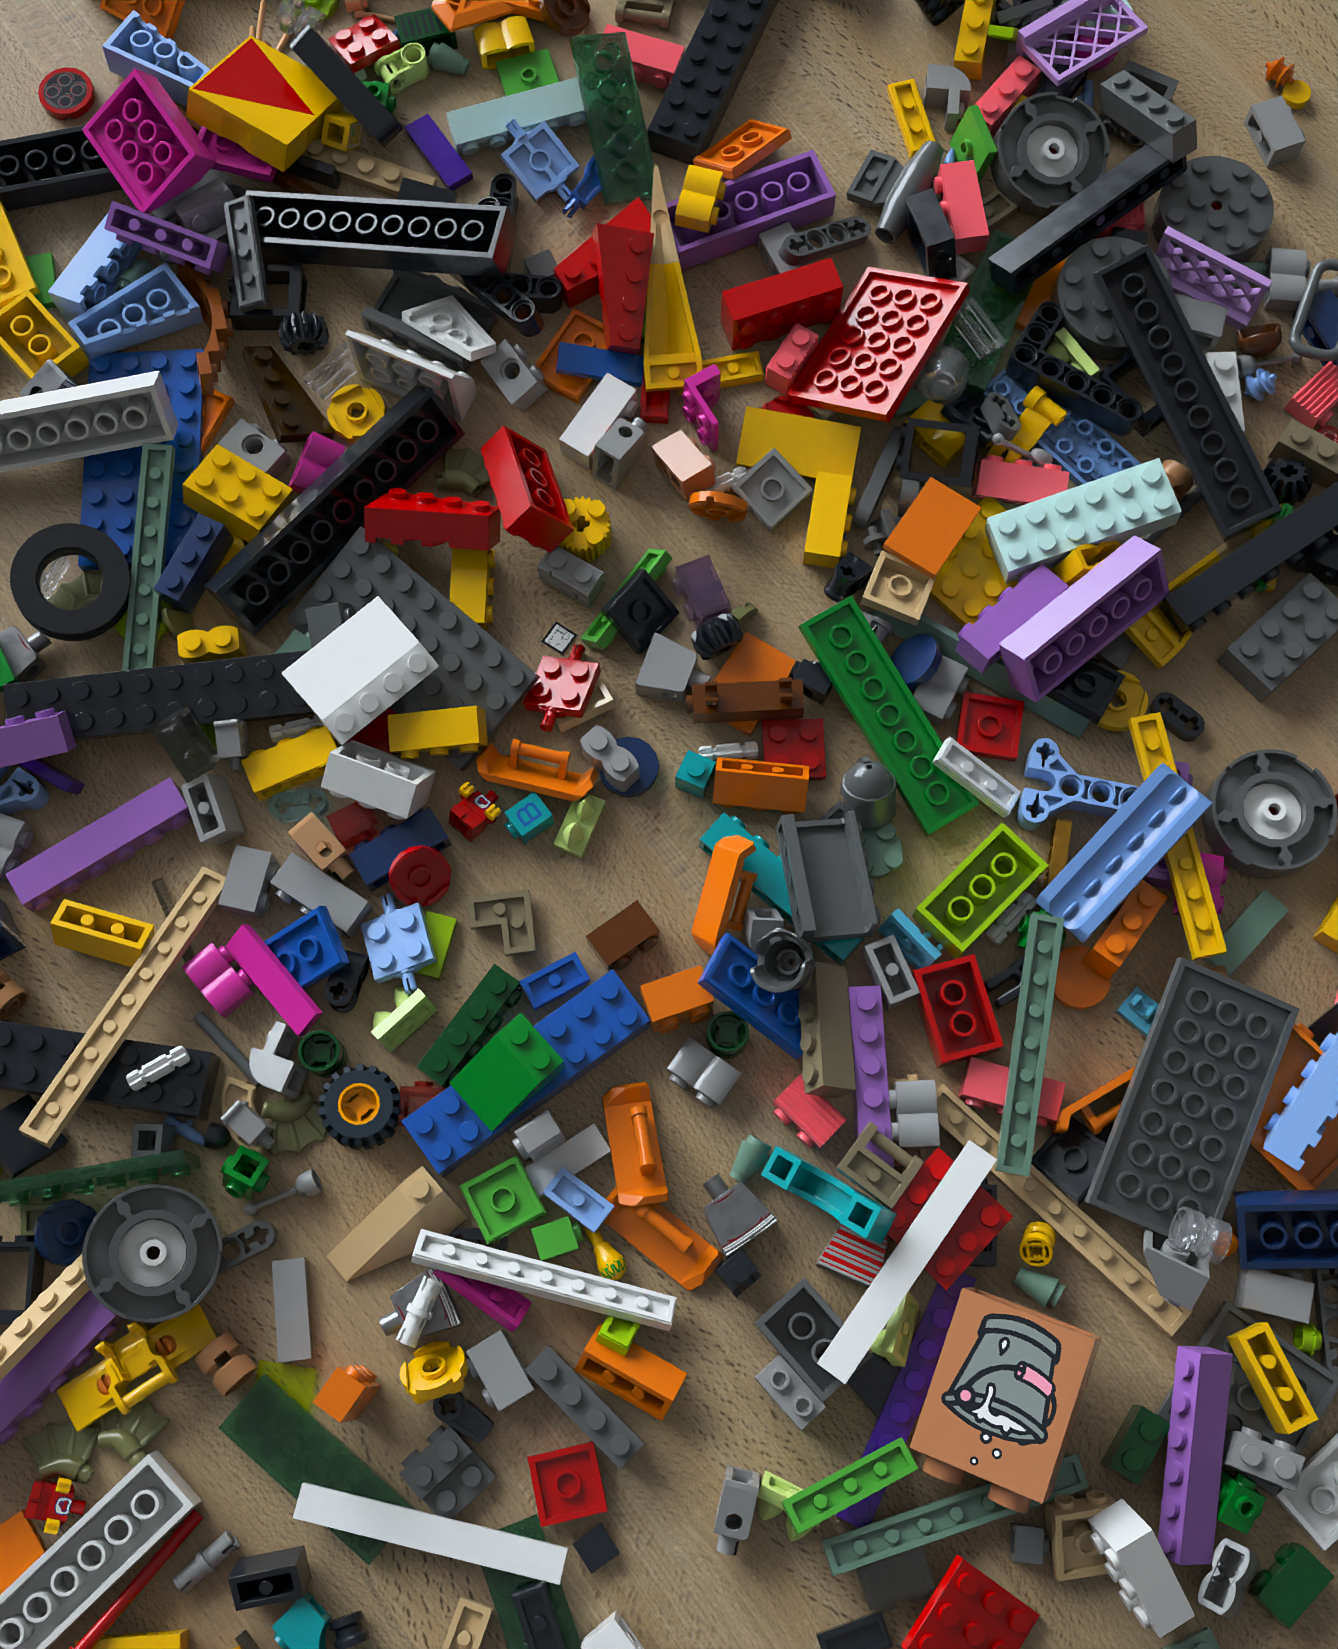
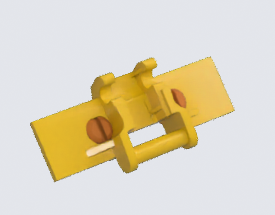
M199 1303L186 1313L163 1321L151 1330H148L142 1322L133 1321L127 1325L130 1333L114 1343L104 1340L95 1346L96 1351L101 1353L105 1359L56 1390L77 1432L118 1407L123 1415L131 1412L132 1406L167 1383L174 1384L179 1380L176 1373L177 1368L199 1354L217 1338ZM159 1365L162 1370L160 1373L127 1393L126 1387L129 1383Z

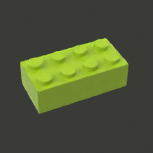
M1002 822L915 909L912 918L927 932H930L931 936L941 943L956 959L960 958L1043 874L1049 865Z

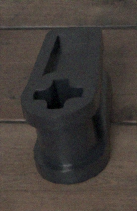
M1024 957L984 983L986 991L989 993L994 989L998 990L1001 985L1011 979H1015L1018 982L1017 986L1006 990L1004 994L994 1000L997 1010L1019 998Z
M460 1391L455 1394L448 1393L433 1401V1411L438 1419L477 1443H481L494 1427V1421ZM453 1396L456 1399L454 1406L457 1408V1411L451 1410L446 1414L443 1411L445 1404L441 1401L443 1398L449 1399Z

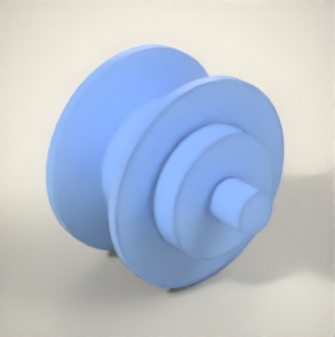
M1259 368L1256 372V378L1251 375L1246 376V391H1244V394L1262 401L1264 400V392L1269 394L1275 393V379L1277 376L1275 373L1271 374Z

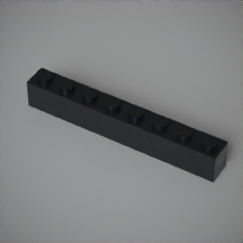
M1148 144L1144 145L989 257L991 281L1015 296L1071 255L1080 246L1089 242L1187 170L1186 156L1173 163Z
M1338 482L1167 595L1160 604L1159 609L1177 632L1183 635L1189 630L1192 633L1198 631L1207 623L1206 618L1212 614H1215L1217 617L1232 606L1230 602L1238 597L1244 600L1256 590L1255 586L1261 581H1264L1266 584L1271 582L1281 573L1279 569L1287 564L1290 568L1305 557L1303 553L1311 548L1317 551L1330 540L1328 536L1334 532L1338 534Z

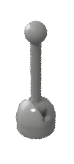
M1294 352L1291 356L1256 361L1251 355L1236 356L1239 379H1244L1248 375L1253 376L1258 367L1290 361L1299 363L1303 356Z
M1000 433L995 434L992 438V442L995 445H1003L1025 456L1026 460L1033 462L1032 466L1044 468V464H1052V454L1044 449L1035 448L1030 453L1005 440L1004 436Z
M314 1169L303 1172L297 1177L295 1187L256 1204L253 1202L246 1204L245 1213L250 1216L255 1215L258 1209L296 1193L306 1198L322 1193V1185Z

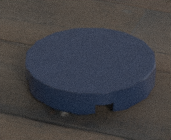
M917 634L909 637L896 648L890 657L910 691L916 689L915 685L920 682L922 684L928 682L937 672L942 661L940 644L928 634Z
M627 736L615 739L617 746L625 748L636 758L639 765L640 778L626 792H621L612 787L602 771H599L600 780L606 789L613 794L615 793L627 798L640 796L651 789L655 783L659 770L657 755L652 747L640 738Z
M75 1199L60 1200L47 1207L37 1218L33 1231L34 1243L40 1255L51 1264L62 1267L71 1265L82 1254L85 1236L97 1215L96 1211L91 1206H87Z

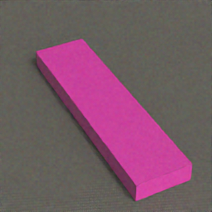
M242 924L225 948L296 1035L305 1036L323 1012L250 924Z

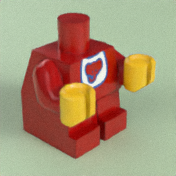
M465 782L458 789L462 801L450 809L448 823L468 841L472 842L484 831L488 824L491 825L496 822L497 816L501 814V810L499 807L495 808L496 805L494 803L499 797L494 791L490 790L483 796L479 791L474 792L475 787L473 785L469 786L470 783Z
M59 1477L57 1483L36 1478L23 1518L46 1521L43 1533L56 1535L59 1527L67 1521L69 1513L83 1516L87 1501L73 1499L76 1490L70 1479Z

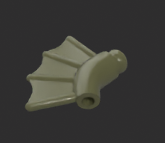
M469 447L465 449L450 448L444 454V472L435 473V483L438 488L463 489L473 496L481 491L482 486L491 482L488 471L484 466L483 456L477 455Z
M84 571L77 579L61 583L57 592L46 600L60 609L71 611L85 608L93 603L101 593L104 581L101 571L98 573H87Z
M305 1092L292 1101L276 1100L275 1103L270 1101L264 1102L261 1115L264 1119H272V1127L274 1129L271 1137L276 1141L270 1148L271 1155L284 1150L300 1153L308 1143L325 1139L324 1135L327 1130L322 1124L323 1121L318 1111L321 1105L317 1104Z
M151 1402L135 1404L131 1407V1412L123 1415L118 1407L98 1419L101 1431L98 1433V1447L115 1449L125 1462L129 1461L130 1466L134 1468L147 1456L143 1451L144 1446L170 1423V1419L158 1415Z
M72 1422L64 1426H52L51 1423H48L46 1428L38 1435L23 1438L22 1444L39 1465L38 1471L44 1481L55 1476H63L74 1482L79 1480L82 1484H87L91 1481L89 1477L95 1474V1468L92 1465H88L87 1460L98 1441V1433L101 1431L100 1426H87L77 1432Z

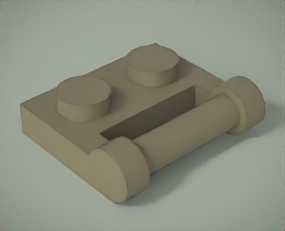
M618 0L615 10V21L624 22V20L659 24L661 28L669 29L675 0Z
M869 1121L836 1170L886 1208L892 1209L924 1161L916 1155L914 1157L909 1155L877 1130L878 1126ZM871 1141L904 1166L903 1173L900 1174L866 1148L868 1142Z

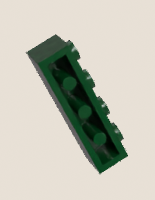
M494 964L416 1066L420 1072L444 1090L451 1085L449 1082L484 1047L482 1043L489 1033L494 1034L503 1022L501 1017L507 1009H512L518 1003L522 996L521 991L523 988L521 983Z

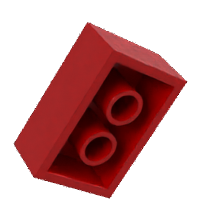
M975 954L913 970L911 974L920 991L916 1002L937 1069L967 1061L970 1057L978 1058L996 1053L1004 1047Z

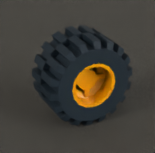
M356 1064L357 1068L351 1069L350 1066L343 1068V1073L338 1074L335 1072L331 1076L333 1080L330 1084L327 1082L324 1084L323 1089L325 1092L319 1096L318 1102L321 1104V1108L318 1111L324 1128L339 1144L349 1146L354 1150H359V1148L369 1150L373 1149L372 1146L375 1144L381 1146L386 1143L384 1139L388 1136L392 1138L396 1133L394 1129L396 1126H400L402 1121L400 1118L401 1113H403L402 1097L394 1081L384 1071L381 1072L372 1065H370V1068H367L364 1064Z

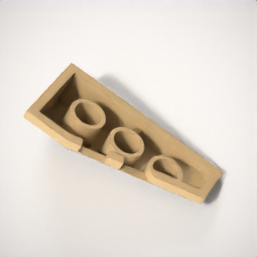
M421 1166L387 1196L326 1257L345 1281L348 1282L399 1258L413 1254L421 1229L448 1236L463 1224L468 1217L424 1166Z

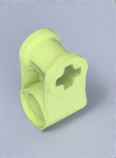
M409 43L403 48L381 57L374 65L376 74L382 77L385 83L390 84L392 94H397L414 83L424 80L430 73L425 49L418 43Z

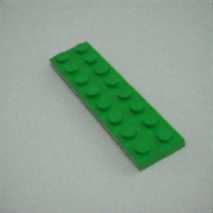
M852 595L799 625L800 632L879 761L894 775L898 792L925 836L978 806L980 803L972 793L932 763L943 743Z

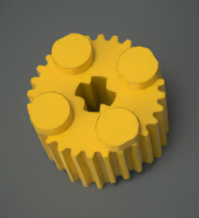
M584 496L581 499L575 497V500L571 498L564 499L574 531L558 546L587 563L595 561V557L599 559L600 554L604 555L605 549L608 550L611 547L612 541L611 519L609 518V513L606 512L605 505L600 500L594 499L591 501L590 497L584 499Z

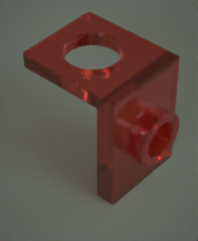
M415 1081L414 1086H400L398 1126L402 1129H407L402 1120L408 1117L409 1097L434 1098L444 1091L445 1088L433 1087V1082Z

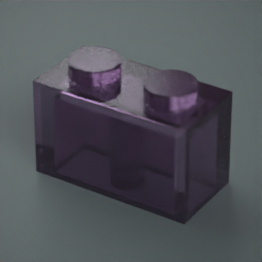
M709 555L676 566V578L672 579L677 595H683L686 604L683 605L689 622L694 621L697 628L720 614H731V605Z

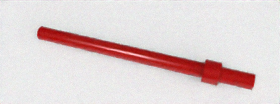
M193 1509L74 1648L70 1646L69 1649H92L204 1519L197 1511Z

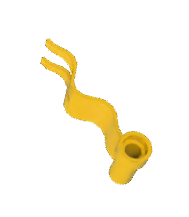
M1038 385L1024 399L1022 405L1026 409L1018 418L1021 428L1014 439L1009 441L1028 452L1051 424L1058 427L1068 414L1067 411L1046 396L1047 393ZM995 444L987 454L1001 456L1008 450L1009 452L1004 460L1007 463H1015V460H1019L1023 456L1003 445Z

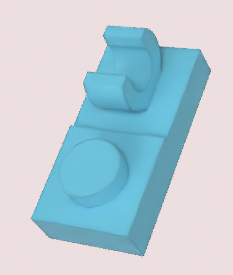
M899 908L877 929L885 938L894 934L904 958L916 970L931 966L942 955L940 951L943 945L940 943L934 947L927 940L931 933L925 932L922 934Z
M1136 987L1115 1012L1147 1038L1159 1004Z

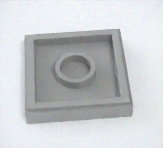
M775 448L771 449L730 488L737 497L748 503L749 510L770 532L814 492L810 485Z

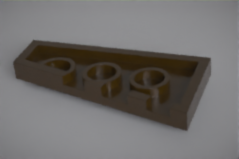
M244 347L242 357L278 443L306 442L308 436L313 431L333 440L335 431L273 347Z

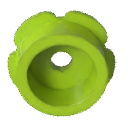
M1310 1322L1305 1325H1296L1293 1332L1294 1347L1301 1352H1305L1307 1356H1312L1314 1350L1321 1348V1332L1316 1330L1315 1325Z

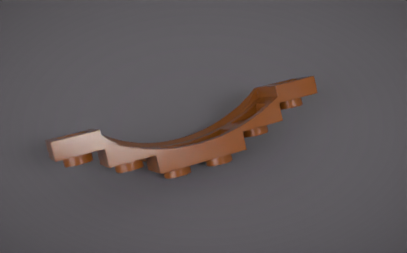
M186 260L185 265L177 263L179 280L200 306L202 317L211 333L204 352L196 353L198 378L202 395L214 394L213 382H218L217 372H222L221 359H226L225 350H229L228 337H233L231 319L225 320V317L229 316L228 304L226 299H221L219 287L212 288L211 280H205L204 273L194 270L195 264Z

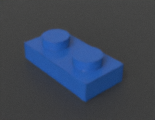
M573 952L519 982L534 1010H537L590 982V978L576 952Z

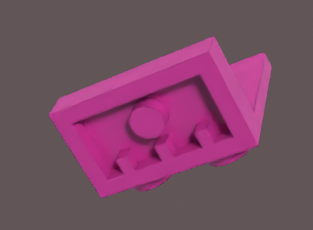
M715 364L685 379L684 392L682 393L684 400L682 412L689 423L693 422L698 429L696 432L700 442L704 446L708 445L712 452L718 450L719 423L710 410L720 399L721 372Z

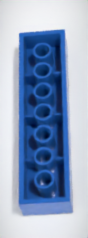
M613 969L533 1026L563 1059L566 1068L496 1130L491 1132L452 1086H449L402 1120L404 1126L441 1177L444 1178L651 1027V1020Z

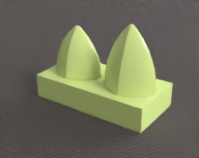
M1065 327L1056 332L1054 342L1047 348L1046 352L1098 379L1100 369Z
M588 793L582 798L572 801L554 841V848L583 858L605 808L606 801Z
M395 987L394 1002L397 1009L392 1013L386 1011L374 1012L373 1030L371 1033L390 1053L437 1011L436 1007L420 989H417L413 994H405L404 987Z
M909 1291L886 1323V1329H882L870 1347L874 1353L885 1357L892 1366L905 1367L920 1306Z
M765 1471L760 1481L757 1496V1509L762 1521L779 1515L784 1510L781 1502L804 1489ZM787 1516L786 1529L790 1542L801 1539L814 1528L813 1526L796 1535Z

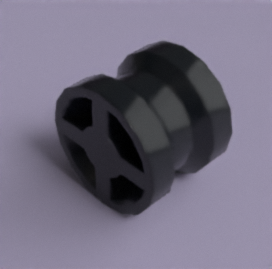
M362 1610L329 1622L330 1630L335 1632L337 1638L335 1642L336 1649H346L370 1638L368 1631L362 1625L364 1618Z

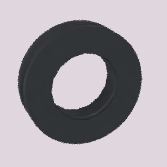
M62 523L36 532L22 544L12 562L10 586L19 610L36 630L58 640L83 641L104 634L123 617L128 608L131 575L124 554L110 537L87 525ZM78 555L88 558L99 567L104 579L102 591L96 600L85 608L71 611L57 608L47 602L41 593L40 581L42 573L49 563L59 557Z

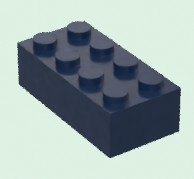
M1338 1189L1234 1191L1238 1239L1237 1253L1241 1269L1338 1268Z

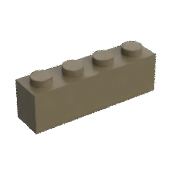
M1292 418L1268 457L1274 461H1277L1279 457L1285 460H1290L1293 457L1295 462L1304 461V467L1311 469L1312 482L1325 489L1338 482V443Z
M815 961L811 978L805 985L798 988V1015L801 1023L800 1046L803 1051L802 1078L805 1094L839 1098L856 1090L847 967Z

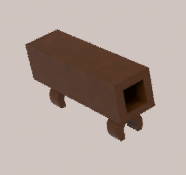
M792 677L779 678L776 681L717 683V681L705 682V684L692 685V695H686L687 714H693V724L803 718L805 709L802 679L792 680Z

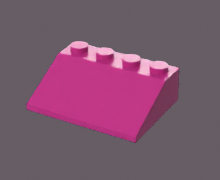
M136 68L133 69L82 129L137 210L146 214L151 213L198 183L216 163V160L158 79Z

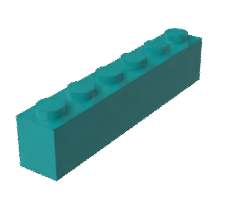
M723 812L699 839V847L712 857L715 844L723 837L739 835L753 841L756 851L745 858L742 868L758 874L751 891L769 907L777 909L781 917L794 927L781 856L777 857L769 850V844L759 835L753 837L745 830L746 825L734 815L729 817ZM865 938L812 943L839 966H842Z

